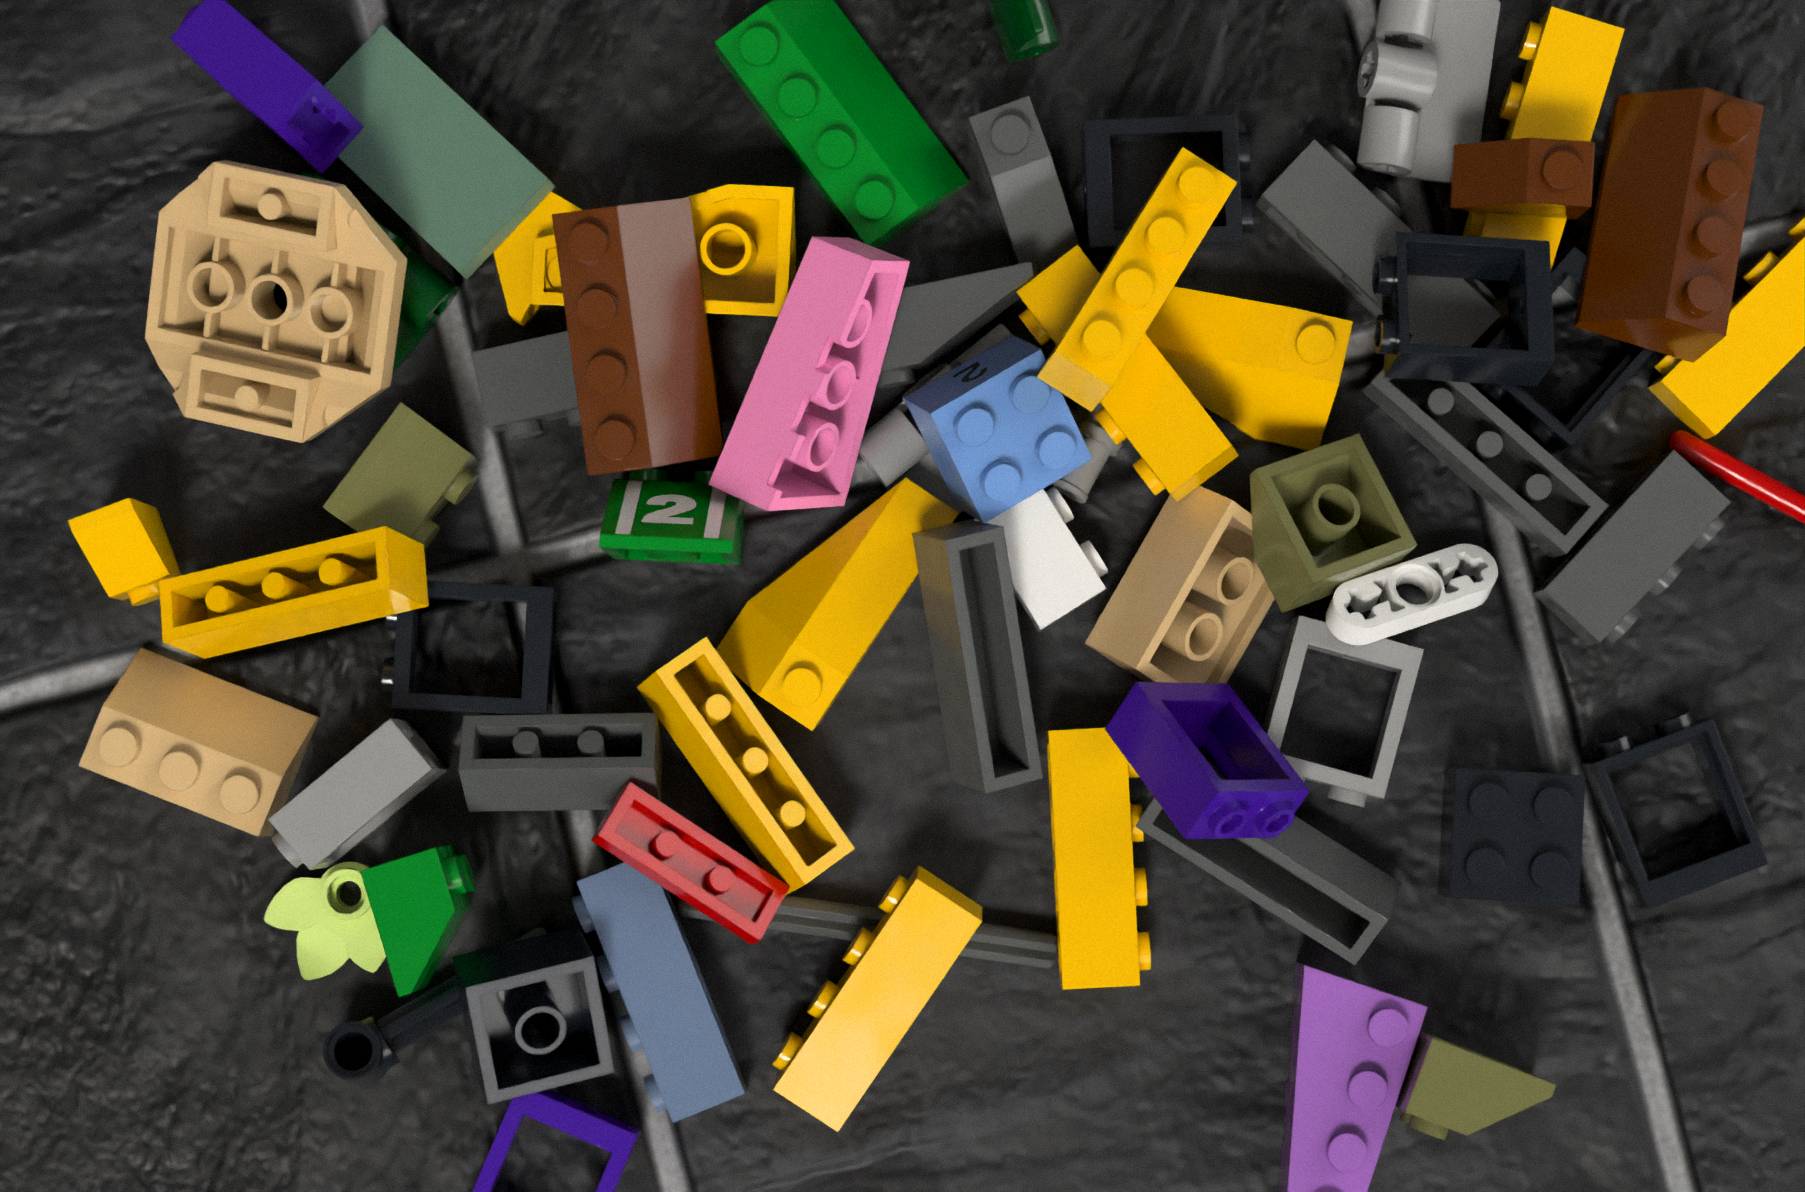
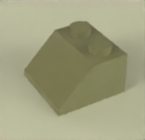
M400 402L325 502L323 508L357 532L387 526L424 544L425 551L440 529V526L434 522L436 517L448 501L455 506L458 505L475 484L478 475L472 469L479 459Z
M1359 433L1257 468L1250 474L1253 557L1282 613L1333 595L1337 587L1348 580L1397 565L1417 546Z
M1420 1031L1396 1106L1402 1110L1399 1118L1400 1121L1409 1124L1408 1126L1415 1130L1446 1140L1449 1129L1468 1136L1551 1098L1556 1084L1533 1073Z

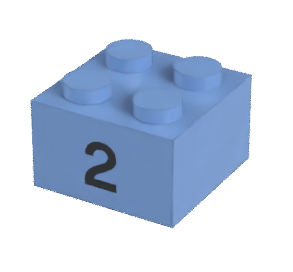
M1014 335L1002 340L904 398L956 506L983 524L1092 460L1062 393L1037 377L1047 361L1042 350Z

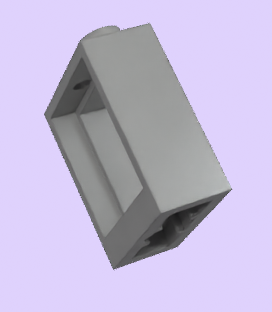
M1301 615L1292 618L1263 725V730L1279 751L1307 648L1396 673L1368 778L1283 754L1303 782L1307 779L1328 785L1330 787L1327 798L1364 808L1367 796L1376 799H1384L1424 649L1388 639H1381L1360 646L1350 645L1337 639L1330 632L1326 622Z
M390 718L268 819L278 831L272 837V841L281 854L296 868L302 863L309 870L331 867L446 772L448 768L408 720Z

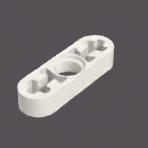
M1464 543L1348 580L1339 585L1335 590L1326 611L1327 627L1340 641L1360 646L1476 608L1486 601L1498 577L1497 563L1491 554L1483 548ZM1456 570H1459L1460 574L1463 575L1452 579ZM1473 575L1477 579L1474 583L1469 576ZM1401 584L1415 585L1425 592L1428 602L1421 605L1408 603L1399 596L1396 586ZM1351 606L1355 612L1349 614L1347 607ZM1371 610L1368 619H1365L1361 613Z

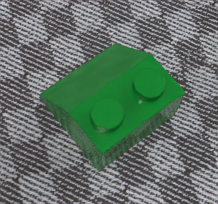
M452 845L435 847L360 871L398 997L411 994L429 986L471 906L467 893L476 891L473 873L466 855H455Z

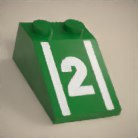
M649 468L630 470L629 479H614L600 531L599 548L615 560L742 565L745 501L708 485L714 471H695L693 482L668 481L667 470Z

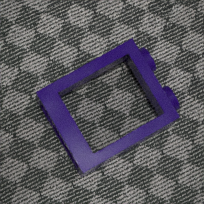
M204 0L201 4L193 7L185 15L179 29L170 37L216 83L320 174H323L364 128L315 77L225 0Z
M1136 682L1105 729L1184 839L1278 837L1279 834L1292 824L1296 810L1310 792L1309 788L1229 684ZM1198 748L1205 749L1227 780H1221Z
M550 1089L512 1098L472 1192H493L525 1116L612 1153L596 1192L616 1191L642 1129Z

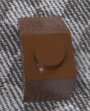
M1520 138L1454 145L1452 147L1449 211L1577 219L1591 208L1595 142Z

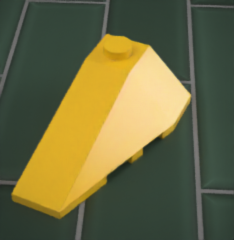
M727 184L688 196L691 197L706 313L778 317L796 273L794 188ZM554 234L533 239L530 304L564 306Z
M1174 286L1145 333L1203 408H1207L1235 425L1236 429L1255 440L1309 451L1320 446L1339 386L1353 321L1282 305Z
M904 478L747 601L717 647V653L727 667L757 695L813 731L820 724L919 575L912 533L952 524L960 512L909 478Z

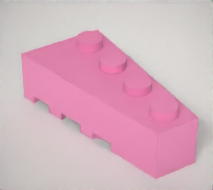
M812 236L708 485L766 511L845 505L910 261L852 238Z

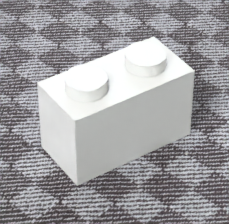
M1055 486L1047 491H1044V489L1038 491L986 522L1004 526L1014 594L1038 632L1103 592L1106 587L1100 577L1108 573L1107 567L1091 542L1087 540L1079 545L1068 529L1066 523L1073 520L1074 516Z

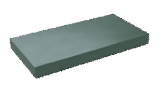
M383 24L324 85L364 126L338 157L466 279L481 266L556 187Z

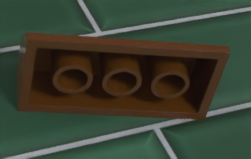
M1705 87L1623 94L1615 99L1574 327L1692 363L1726 336L1764 109L1763 105Z
M691 197L552 214L588 476L653 468L720 456L724 448Z

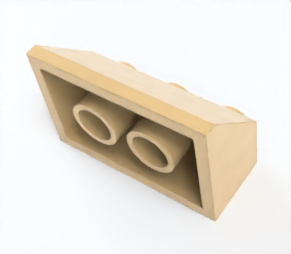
M1202 486L1197 487L1178 503L1169 495L1105 609L1099 616L1085 644L1146 682L1226 684L1275 599L1253 557L1251 513L1233 500Z
M140 648L104 702L78 766L257 837L272 836L275 827L268 819L284 807L320 717L145 648Z

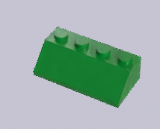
M834 0L771 1L714 42L718 58L854 240L881 249L969 184L967 177Z

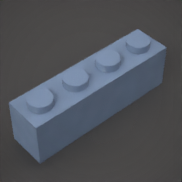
M625 862L577 881L581 894L572 897L576 914L585 933L593 930L597 932L605 954L596 957V962L609 993L617 990L621 992L629 1012L620 1017L621 1026L633 1053L644 1050L652 1070V1074L644 1077V1082L656 1112L659 1113L667 1109L672 1123L745 1094L748 1087L669 891Z

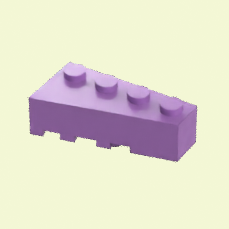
M1296 962L1294 978L1295 998L1294 1011L1291 1018V1052L1289 1079L1286 1086V1118L1284 1141H1282L1279 1192H1367L1428 1007Z

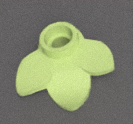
M343 862L328 869L322 878L300 877L293 879L284 885L270 902L264 917L265 923L279 929L299 931L296 938L297 960L301 976L304 980L309 981L332 974L342 967L349 958L355 964L371 973L376 972L385 960V951L360 871L369 868L366 865L358 862ZM347 881L355 882L361 889V899L354 906L345 904L340 898V889Z

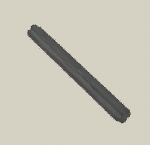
M786 895L767 929L853 941L863 927L873 932L886 912L880 908ZM679 898L678 911L681 916L714 921ZM981 923L959 956L1048 969L1053 967L1055 963L1058 941L1056 935L1050 932Z

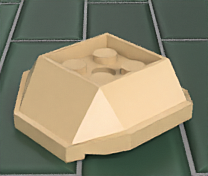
M228 160L216 161L207 167L198 176L197 180L181 191L159 211L145 340L159 368L174 388L173 396L184 417L304 443L316 438L391 386L407 258L346 185ZM276 283L283 288L287 296L285 312L278 307L274 299Z

